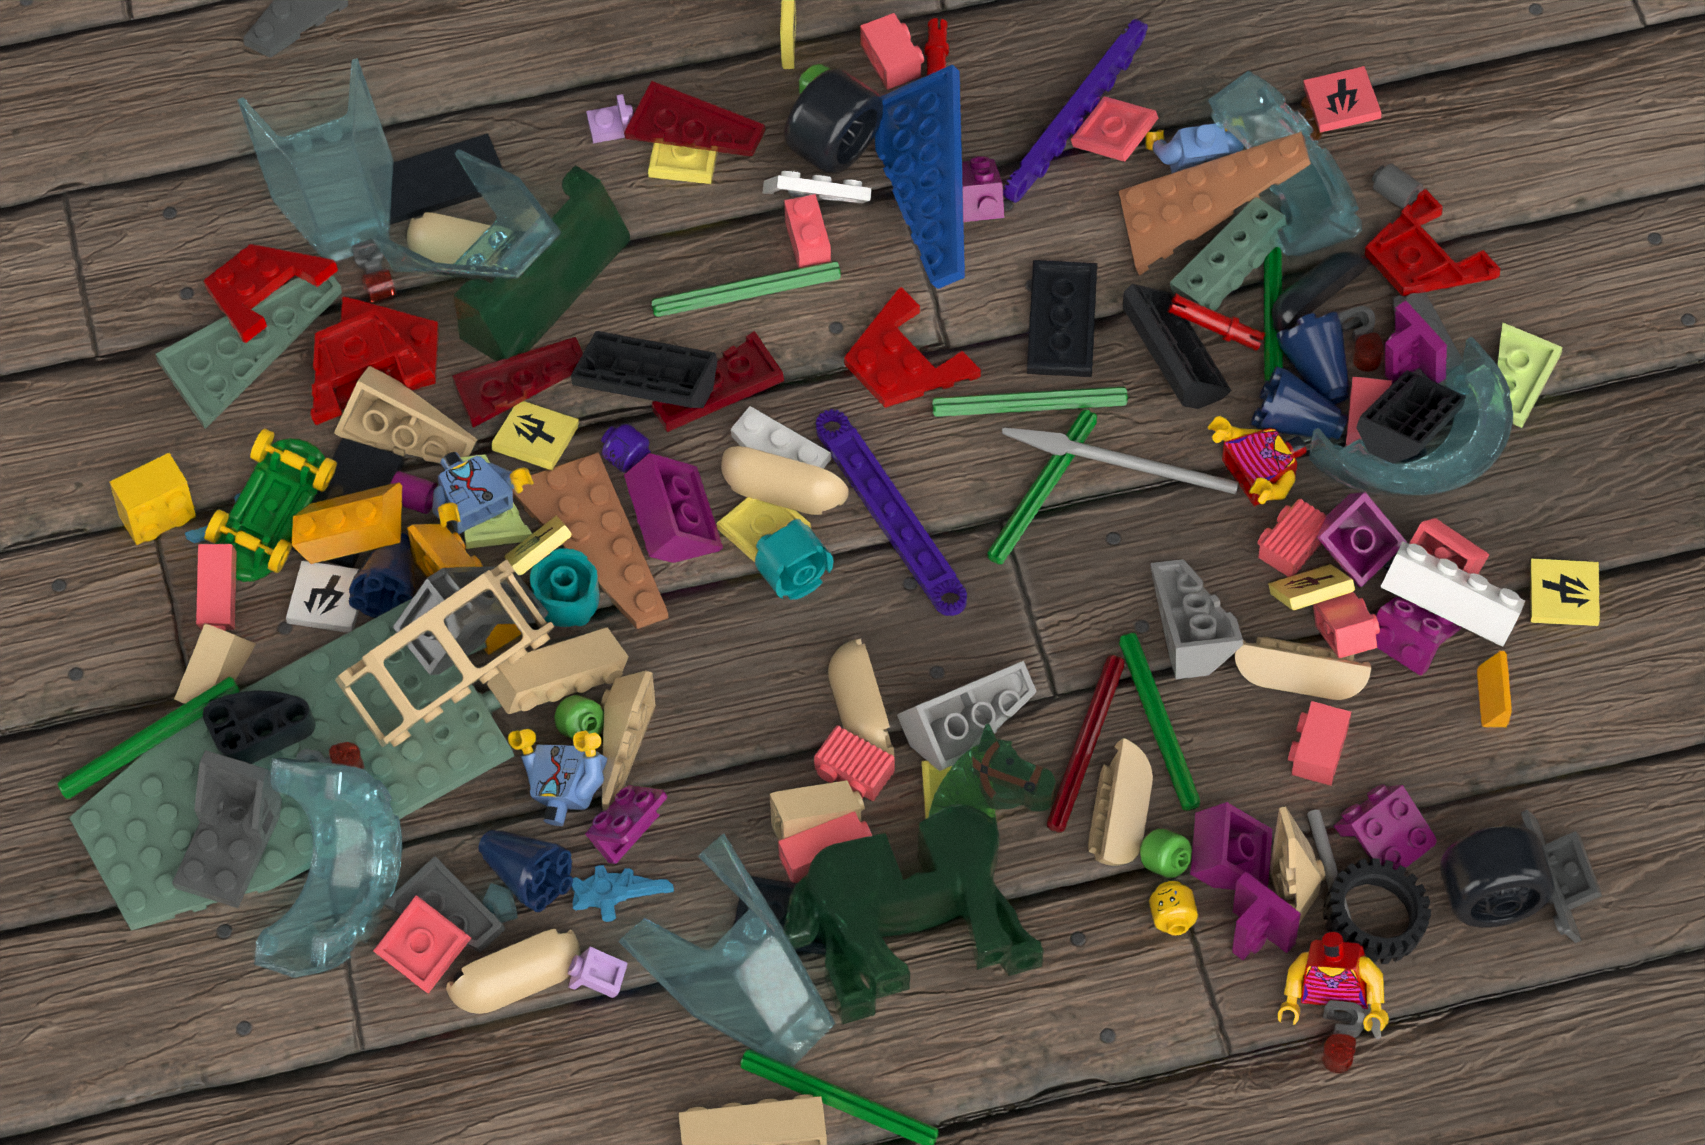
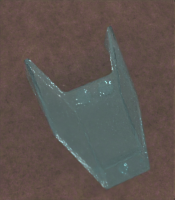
M358 58L353 59L351 62L347 114L339 119L286 137H280L276 135L243 97L237 99L273 202L322 258L332 259L336 262L353 256L352 245L378 237L381 239L382 246L389 244L393 157Z
M458 149L454 154L479 193L497 216L495 222L454 264L436 263L377 233L372 237L395 272L471 279H518L561 234V231L518 176Z
M723 834L703 850L698 857L749 907V910L712 949L704 950L646 918L626 933L618 942L692 1016L760 1054L793 1067L828 1032L835 1022L782 926L727 837Z

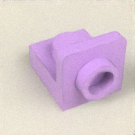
M623 94L616 95L617 106L586 111L593 143L625 138L624 131L633 116L631 104L625 105Z
M589 947L581 955H575L568 969V974L571 975L568 987L576 990L580 985H584L614 998L619 994L628 963Z

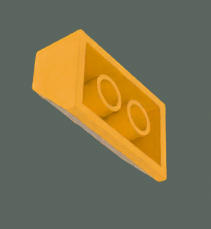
M400 482L309 504L293 516L292 546L310 564L401 543L402 485Z

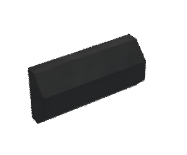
M1131 284L1123 294V309L1182 406L1200 409L1227 396L1232 390L1190 322L1167 312L1169 305L1175 304L1171 302L1173 298L1172 293Z
M595 331L571 374V380L574 386L684 407L704 408L713 391L717 357L715 352Z
M1406 370L1360 416L1356 428L1368 453L1393 464L1417 455L1463 408L1466 396Z

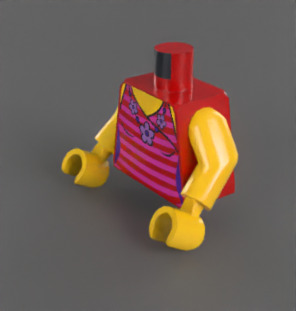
M1217 416L1207 428L1215 431L1212 436L1214 442L1226 441L1223 445L1222 461L1235 480L1239 482V486L1253 506L1265 504L1267 500L1285 499L1296 481L1298 464L1296 458L1307 453L1306 446L1301 437L1296 436L1284 442L1273 428L1265 430L1238 428L1231 426L1224 417Z
M1329 932L1322 937V940L1312 941L1309 952H1302L1290 965L1284 995H1287V999L1280 1006L1278 1012L1279 1022L1282 1020L1283 1011L1291 1010L1295 1014L1293 1025L1297 1023L1300 1016L1297 998H1301V1003L1326 1005L1330 1000L1353 1002L1360 1005L1362 1009H1368L1370 1004L1371 1011L1364 1019V1028L1368 1032L1372 1029V1017L1380 1021L1381 1031L1388 1024V1014L1381 1009V1003H1385L1383 973L1370 958L1365 956L1363 947L1360 944L1343 942L1341 934Z

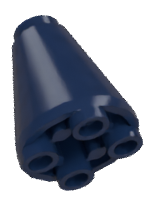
M1331 312L1319 318L1316 317L1315 313L1302 316L1297 320L1298 326L1282 330L1276 334L1281 349L1311 388L1334 405L1349 398L1347 392L1349 380L1343 329L1337 312Z
M1276 366L1270 381L1266 380L1262 387L1259 398L1263 402L1261 408L1257 407L1250 425L1261 430L1273 428L1277 433L1326 440L1334 438L1338 440L1345 428L1348 416L1342 414L1340 408L1290 371Z
M401 532V543L373 549L357 571L349 587L350 597L348 601L353 609L360 610L367 616L377 618L415 596L413 555L410 540L406 534Z
M489 830L481 838L478 849L483 859L518 900L537 913L543 911L560 894H566L572 887L573 878L570 876L572 866L571 852L559 844L503 830Z

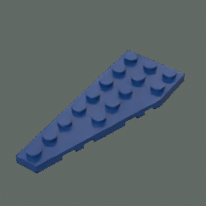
M954 65L945 67L881 96L883 116L875 134L876 153L883 161L885 166L883 169L886 176L891 180L894 188L892 190L906 224L910 226L913 242L920 250V259L930 283L937 289L965 278L960 71Z

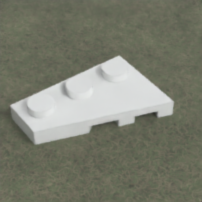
M781 171V176L778 175L767 179L763 184L764 194H774V192L779 190H788V194L793 197L818 194L820 199L852 203L870 201L872 189L862 187V182L857 180H843V184L831 183V177L813 175L812 180L800 178L801 173L792 171Z
M751 406L748 407L731 428V436L742 447L753 448L823 469L831 460V452Z

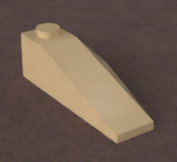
M371 366L367 368L358 380L334 434L341 438L378 449L393 451L394 454L401 456L408 454L423 457L425 461L441 464V459L451 452H457L460 457L470 456L477 441L474 436L404 384Z
M643 671L615 678L611 690L606 689L602 697L601 708L604 709L603 756L608 758L603 770V811L607 810L615 801L616 794L624 788L655 709L652 672Z
M1287 807L1279 808L1270 876L1276 895L1301 913L1300 924L1319 895L1321 881L1325 880V871L1322 861L1315 859L1311 845Z

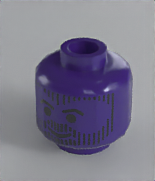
M622 424L617 428L611 426L601 439V442L604 443L602 456L623 473L628 472L645 456L651 453L648 438L630 424Z

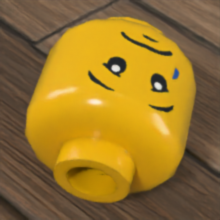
M1178 881L1164 882L1150 896L1149 904L1153 922L1160 931L1175 936L1182 935L1196 923L1198 912L1192 889Z

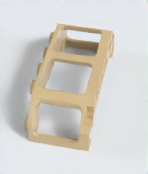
M508 560L500 563L493 570L483 573L363 656L362 660L346 669L335 679L382 747H385L390 742L393 747L398 746L411 736L408 730L415 723L424 719L427 724L444 712L440 707L450 699L456 704L471 693L469 686L474 682L480 680L482 684H485L500 672L496 667L508 660L512 665L527 654L525 648L531 646L533 650H536L551 639L547 633L554 628L552 622L547 623L515 579L513 575L515 570ZM506 579L540 629L533 630L501 587L500 583ZM490 590L522 633V640L484 667L476 668L445 626L444 619L483 592ZM430 631L460 671L463 679L461 683L425 708L416 710L389 674L383 662L425 632ZM367 673L374 675L403 717V723L386 736L383 735L350 688L351 685Z

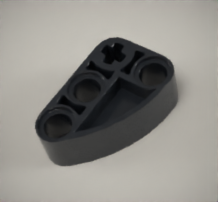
M253 690L226 695L208 703L202 714L219 754L249 764H253L312 735L316 726L309 704L304 699L276 691ZM303 715V718L299 721H291L294 717ZM227 718L223 723L215 724L217 720ZM272 730L270 734L260 736L264 731Z

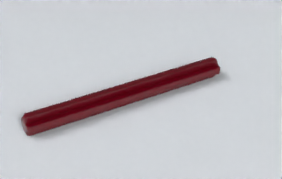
M1109 655L1106 659L1047 820V828L1051 831L1058 833L1065 831L1124 668V659L1121 657Z

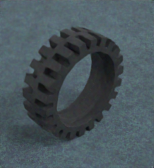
M1372 858L1369 864L1366 859L1359 860L1356 865L1351 863L1344 871L1342 870L1337 875L1324 901L1323 919L1327 920L1325 925L1327 932L1334 931L1341 934L1343 942L1360 944L1363 947L1365 956L1370 958L1374 964L1378 959H1380L1381 964H1389L1392 958L1394 962H1397L1404 955L1408 956L1416 948L1429 925L1431 909H1428L1430 905L1429 896H1423L1426 889L1423 884L1415 885L1418 878L1413 873L1406 877L1404 875L1406 872L1405 867L1400 865L1397 870L1392 869L1394 862L1386 860L1383 865H1380V859ZM1368 884L1383 887L1394 893L1405 905L1409 915V925L1406 931L1396 937L1382 938L1372 936L1360 930L1349 918L1345 909V896L1347 892L1356 886Z

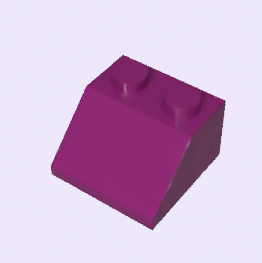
M1366 492L1349 494L1326 516L1317 535L1318 540L1358 587H1362L1398 552L1402 542L1407 543Z
M1228 802L1196 812L1190 875L1213 888L1236 890L1237 880L1246 871L1268 888L1273 829Z

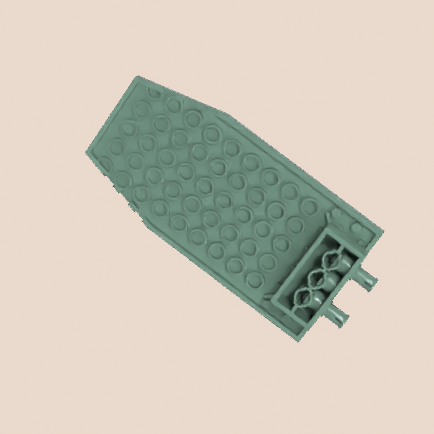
M412 599L240 691H276L300 697L309 704L316 723L314 732L308 738L253 763V765L269 769L281 795L282 804L278 822L245 894L254 891L262 893L279 886L514 757L513 750L492 718V712L501 708L502 705L491 690L481 694L480 692L477 693L473 685H470L471 693L456 704L450 699L440 707L444 712L427 724L424 719L415 723L408 730L411 736L401 744L393 747L390 742L385 747H382L335 681L338 675L362 660L363 656L397 633L393 626ZM485 642L466 656L468 657L487 648ZM407 645L383 662L389 674L416 710L425 708L461 683L463 679L455 664L439 675H429ZM367 673L350 686L384 736L403 723L402 715L373 674ZM303 715L296 716L291 721H299L303 718ZM203 717L145 752L69 817L131 931L173 919L176 914L182 912L207 909L206 905L217 903L216 901L175 889L172 884L200 823L194 811L200 760L205 750L219 754ZM221 718L215 724L223 723L227 718ZM272 730L264 731L263 733H261L260 736H266L270 734ZM303 749L317 750L323 754L324 758L331 755L336 773L332 772L329 777L324 778L316 766L312 765L310 767L308 776L314 786L315 796H309L306 793L297 767L296 757Z

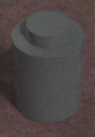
M1392 163L1386 167L1384 165L1380 166L1372 178L1374 182L1373 190L1402 210L1408 204L1412 205L1417 200L1418 194L1423 190V184Z

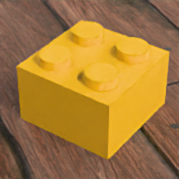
M170 453L109 481L118 515L136 546L145 541H152L161 533L174 527L183 526L190 519L196 517L188 483Z

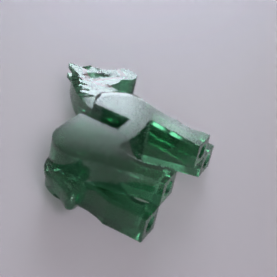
M986 724L980 744L963 754L946 774L934 795L929 817L919 823L918 859L923 872L915 873L908 879L903 880L887 835L882 833L836 843L822 849L812 860L808 874L797 883L790 895L786 921L779 937L780 948L792 950L810 945L816 935H818L825 947V980L842 1025L874 1016L876 999L910 989V971L907 964L888 948L882 937L921 931L962 915L967 922L977 970L1000 964L1005 972L1011 976L1042 967L1044 950L1041 942L1032 937L1022 927L1016 911L993 881L998 863L1000 840L995 810L1013 809L1023 805L1032 811H1045L1051 807L1054 801L1056 780L1052 772L1047 768L1021 759L1015 749L1011 747V741L996 739L989 724ZM862 974L865 977L870 988H868L862 981Z

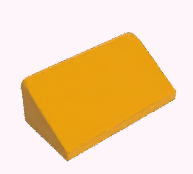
M1499 651L1483 662L1477 669L1481 725L1483 727H1507L1511 716L1512 706L1507 653Z

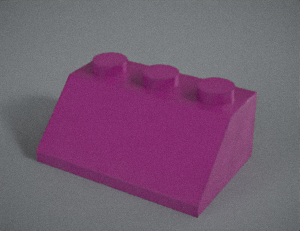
M649 453L624 474L628 493L632 499L637 522L640 525L649 557L676 563L719 552L723 549L697 466Z

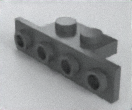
M1528 810L1522 811L1521 815L1524 824L1520 826L1532 830L1540 838L1553 876L1554 892L1549 903L1554 904L1557 914L1553 916L1555 925L1561 935L1566 934L1575 943L1582 941L1571 909L1602 896L1582 839L1575 831L1546 844L1538 819Z

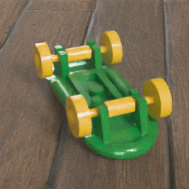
M264 428L258 435L250 454V458L257 461L258 464L232 510L228 514L218 509L211 518L204 539L213 544L233 545L237 551L236 580L254 582L266 577L272 571L275 573L281 571L292 547L290 541L292 539L293 516L311 504L317 492L325 491L336 470L337 462L330 458L325 459L318 447L308 441L287 438L272 444L274 432Z

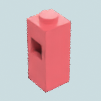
M198 544L196 624L201 630L205 623L224 631L235 630L237 551L232 544Z
M854 811L778 841L779 858L792 883H800L868 856L869 841H872V834L865 821L860 822Z

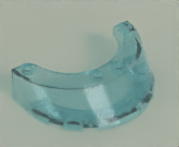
M1248 70L1208 100L1213 109L1211 117L1221 129L1225 127L1246 149L1302 132L1311 163L1281 184H1273L1269 187L1275 195L1279 196L1282 202L1280 209L1287 218V226H1282L1277 230L1279 236L1277 240L1278 246L1285 255L1289 256L1291 254L1298 257L1353 239L1362 231V220L1355 214L1359 207L1336 161L1326 147L1323 149L1318 147V141L1312 139L1310 134L1314 130L1299 111L1294 113L1290 106L1284 103L1286 98L1276 88Z
M1471 336L1466 340L1462 365L1453 369L1446 379V387L1465 395L1466 399L1463 408L1454 416L1453 426L1449 435L1435 451L1412 462L1392 464L1368 453L1361 439L1344 448L1339 445H1333L1324 433L1317 428L1313 431L1309 459L1317 468L1337 482L1375 495H1429L1459 488L1485 473L1500 457L1507 444L1513 423L1509 386L1496 363Z
M272 758L271 786L276 792L286 794L295 799L304 809L311 825L313 854L306 883L294 905L281 919L260 933L256 941L254 965L297 978L325 972L341 965L351 958L350 952L359 941L366 943L381 922L377 915L382 909L385 900L394 894L402 856V833L399 816L394 815L390 804L392 797L381 781L374 779L366 770L349 765Z

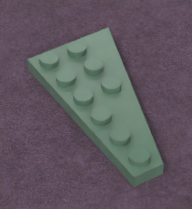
M333 275L318 287L298 277L279 287L251 309L265 318L267 327L247 343L241 340L237 330L231 326L227 316L156 353L157 362L201 425L206 429L342 293L341 285Z

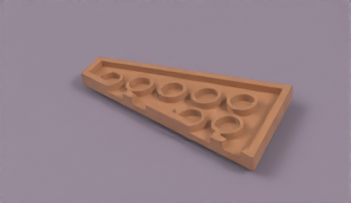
M1302 132L1120 190L1119 196L1134 263L1139 276L1149 270L1148 265L1161 257L1166 259L1174 253L1173 249L1185 241L1195 240L1235 214L1233 210L1247 201L1250 203L1255 197L1259 198L1258 194L1273 184H1281L1309 166L1311 163Z
M599 452L554 467L553 470L548 469L531 475L534 484L523 485V491L520 494H517L515 489H512L513 499L516 498L524 506L527 514L531 518H535L542 526L556 515L565 524L572 535L559 547L561 549H574L587 556L588 560L597 570L599 587L611 598V602L636 629L668 619L667 608Z

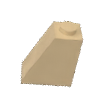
M205 623L174 699L186 704L228 677L236 680L256 643Z
M847 780L776 791L770 794L771 824L779 841L854 811L861 822V811L865 809L860 793L858 791L853 792Z

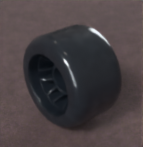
M841 69L826 70L806 86L793 105L785 125V141L793 152L820 170L830 174L840 173L853 165L873 140L882 120L883 101L876 91Z
M1498 825L1474 831L1450 845L1441 858V876L1452 912L1459 921L1469 926L1491 928L1521 921L1540 911L1549 902L1554 892V880L1543 844L1535 832L1522 826Z

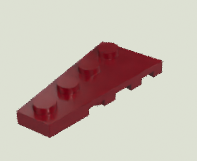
M651 81L624 131L625 139L752 157L766 128L762 123Z
M753 331L746 336V342L737 348L734 345L723 352V358L717 361L713 391L704 408H690L653 401L651 402L653 412L666 432H669L784 381V375L757 333Z
M572 337L452 375L454 386L472 428L570 377L583 355V351L577 338Z

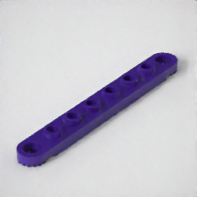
M1137 19L1132 20L1131 24H1128V29H1125L1126 33L1120 34L1021 161L1020 169L1011 174L1010 179L1007 180L1009 184H1005V189L1003 190V196L1014 203L1019 202L1038 177L1042 178L1046 174L1050 161L1054 156H1060L1070 135H1074L1081 127L1084 117L1088 112L1091 113L1095 109L1102 94L1112 89L1121 70L1125 71L1129 67L1133 54L1140 47L1146 36L1147 24Z
M830 409V411L825 410L824 413H820L816 419L817 436L827 451L831 452L832 458L939 613L946 616H954L961 613L967 605L965 587L960 583L953 569L857 430L853 428L847 416L837 409L836 411H833V409ZM834 421L839 423L841 428H839V431L835 430V432L831 431L830 433L823 426L828 422ZM946 593H954L958 595L959 600L957 603L954 602L953 605L952 603L948 605V603L942 601L941 597Z

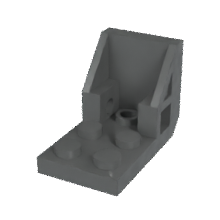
M497 566L442 568L425 580L394 624L393 629L398 633L488 570H493ZM514 571L515 579L544 619L548 611ZM506 579L500 583L501 587L527 623H536ZM490 590L483 592L444 619L445 626L466 655L481 646L497 624H515ZM430 631L425 632L407 645L429 675H439L454 665Z
M205 750L199 763L194 807L200 823L172 881L175 889L232 907H239L280 817L282 798L269 769Z

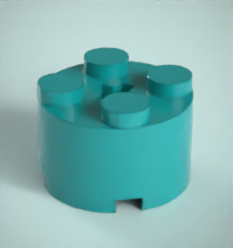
M800 519L792 520L787 526L779 529L772 535H764L756 544L758 549L755 558L756 568L775 593L782 599L783 596H788L790 600H795L810 594L823 583L820 577L825 570L830 573L833 567V557L812 529Z
M556 549L532 567L530 573L531 591L548 611L544 620L547 623L552 622L553 625L559 627L586 625L590 617L597 610L600 600L597 570L588 560L587 556L574 549Z

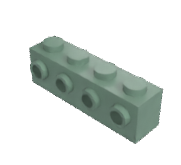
M1255 197L1170 282L1173 296L1177 293L1213 311L1217 310L1222 300L1232 290L1239 288L1244 278L1254 268L1256 269L1261 266L1265 257L1275 247H1279L1285 241L1288 235L1285 215Z

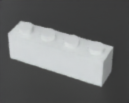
M1402 542L1381 585V588L1502 647L1525 603V600L1521 599L1514 591L1506 588L1500 589L1490 584L1486 578L1479 574H1469L1459 569L1454 562L1443 558L1438 559L1428 554L1423 547Z

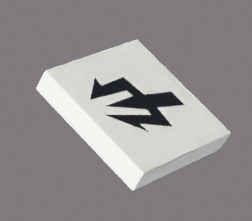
M301 561L286 616L287 624L347 633L354 630L359 610L353 609L349 605V587L359 569L322 563L310 564L308 561Z

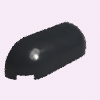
M1343 251L1334 253L1320 262L1283 291L1275 300L1272 306V318L1274 321L1272 326L1275 332L1279 333L1282 330L1293 328L1297 325L1299 318L1311 314L1366 270L1369 260L1358 253Z

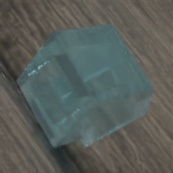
M491 883L482 901L483 905L501 923L518 919L511 890Z

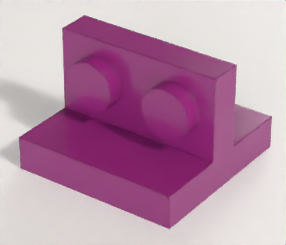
M1405 300L1395 307V332L1385 342V377L1391 380L1393 384L1406 370L1414 372L1420 368L1431 381L1439 384L1446 379L1447 344Z
M1245 871L1236 882L1232 912L1240 918L1236 921L1232 953L1241 960H1244L1250 952L1256 954L1263 947L1267 939L1285 953H1288L1296 944L1301 913Z

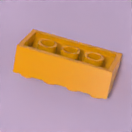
M412 524L407 528L414 563L426 578L442 568L483 567L475 555L470 557L465 551V543L456 532L452 534L446 526L441 527V524ZM497 624L485 640L487 648L484 650L489 655L522 633L515 624Z

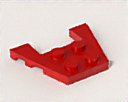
M1427 189L1422 190L1418 194L1417 200L1412 205L1408 204L1401 211V216L1393 224L1389 223L1365 247V256L1402 296L1498 278L1501 268L1484 250L1455 263L1421 227V225L1442 216L1443 206Z
M249 244L228 262L216 269L203 282L217 306L227 316L231 326L237 330L241 340L247 343L267 327L265 318L251 310L295 275L318 287L334 275L338 268L336 262L332 259Z
M902 287L895 292L844 357V365L884 408L924 396V392L939 387L944 390L954 387L955 382L965 379L973 381L981 377V369L963 351L935 368L904 336L898 327L919 314L920 306Z
M342 297L341 322L376 308L399 333L400 337L430 366L434 377L408 387L410 390L436 384L439 325L437 321L353 298ZM397 363L379 370L405 385ZM360 378L336 388V395L341 410H345Z
M376 308L315 333L313 361L315 382L312 384L314 400L310 414L315 425L343 414L334 389L360 378L369 366L380 370L397 363L407 388L434 377L430 366L400 337L399 333Z

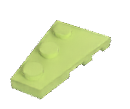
M1502 322L1492 416L1522 428L1553 371L1563 347Z
M485 454L475 455L482 457L487 463H490ZM466 456V457H460V458H461L462 461L464 462V461H466V460H468V459H471V458H473V457H475V456ZM514 502L512 509L463 532L466 549L520 543L532 535L528 526L524 525L520 518L519 511Z

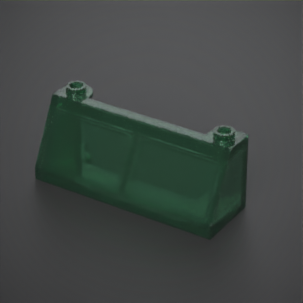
M576 165L562 180V189L571 198L491 284L483 279L469 280L454 294L460 339L495 361L509 359L512 356L528 352L630 241V233L601 180Z

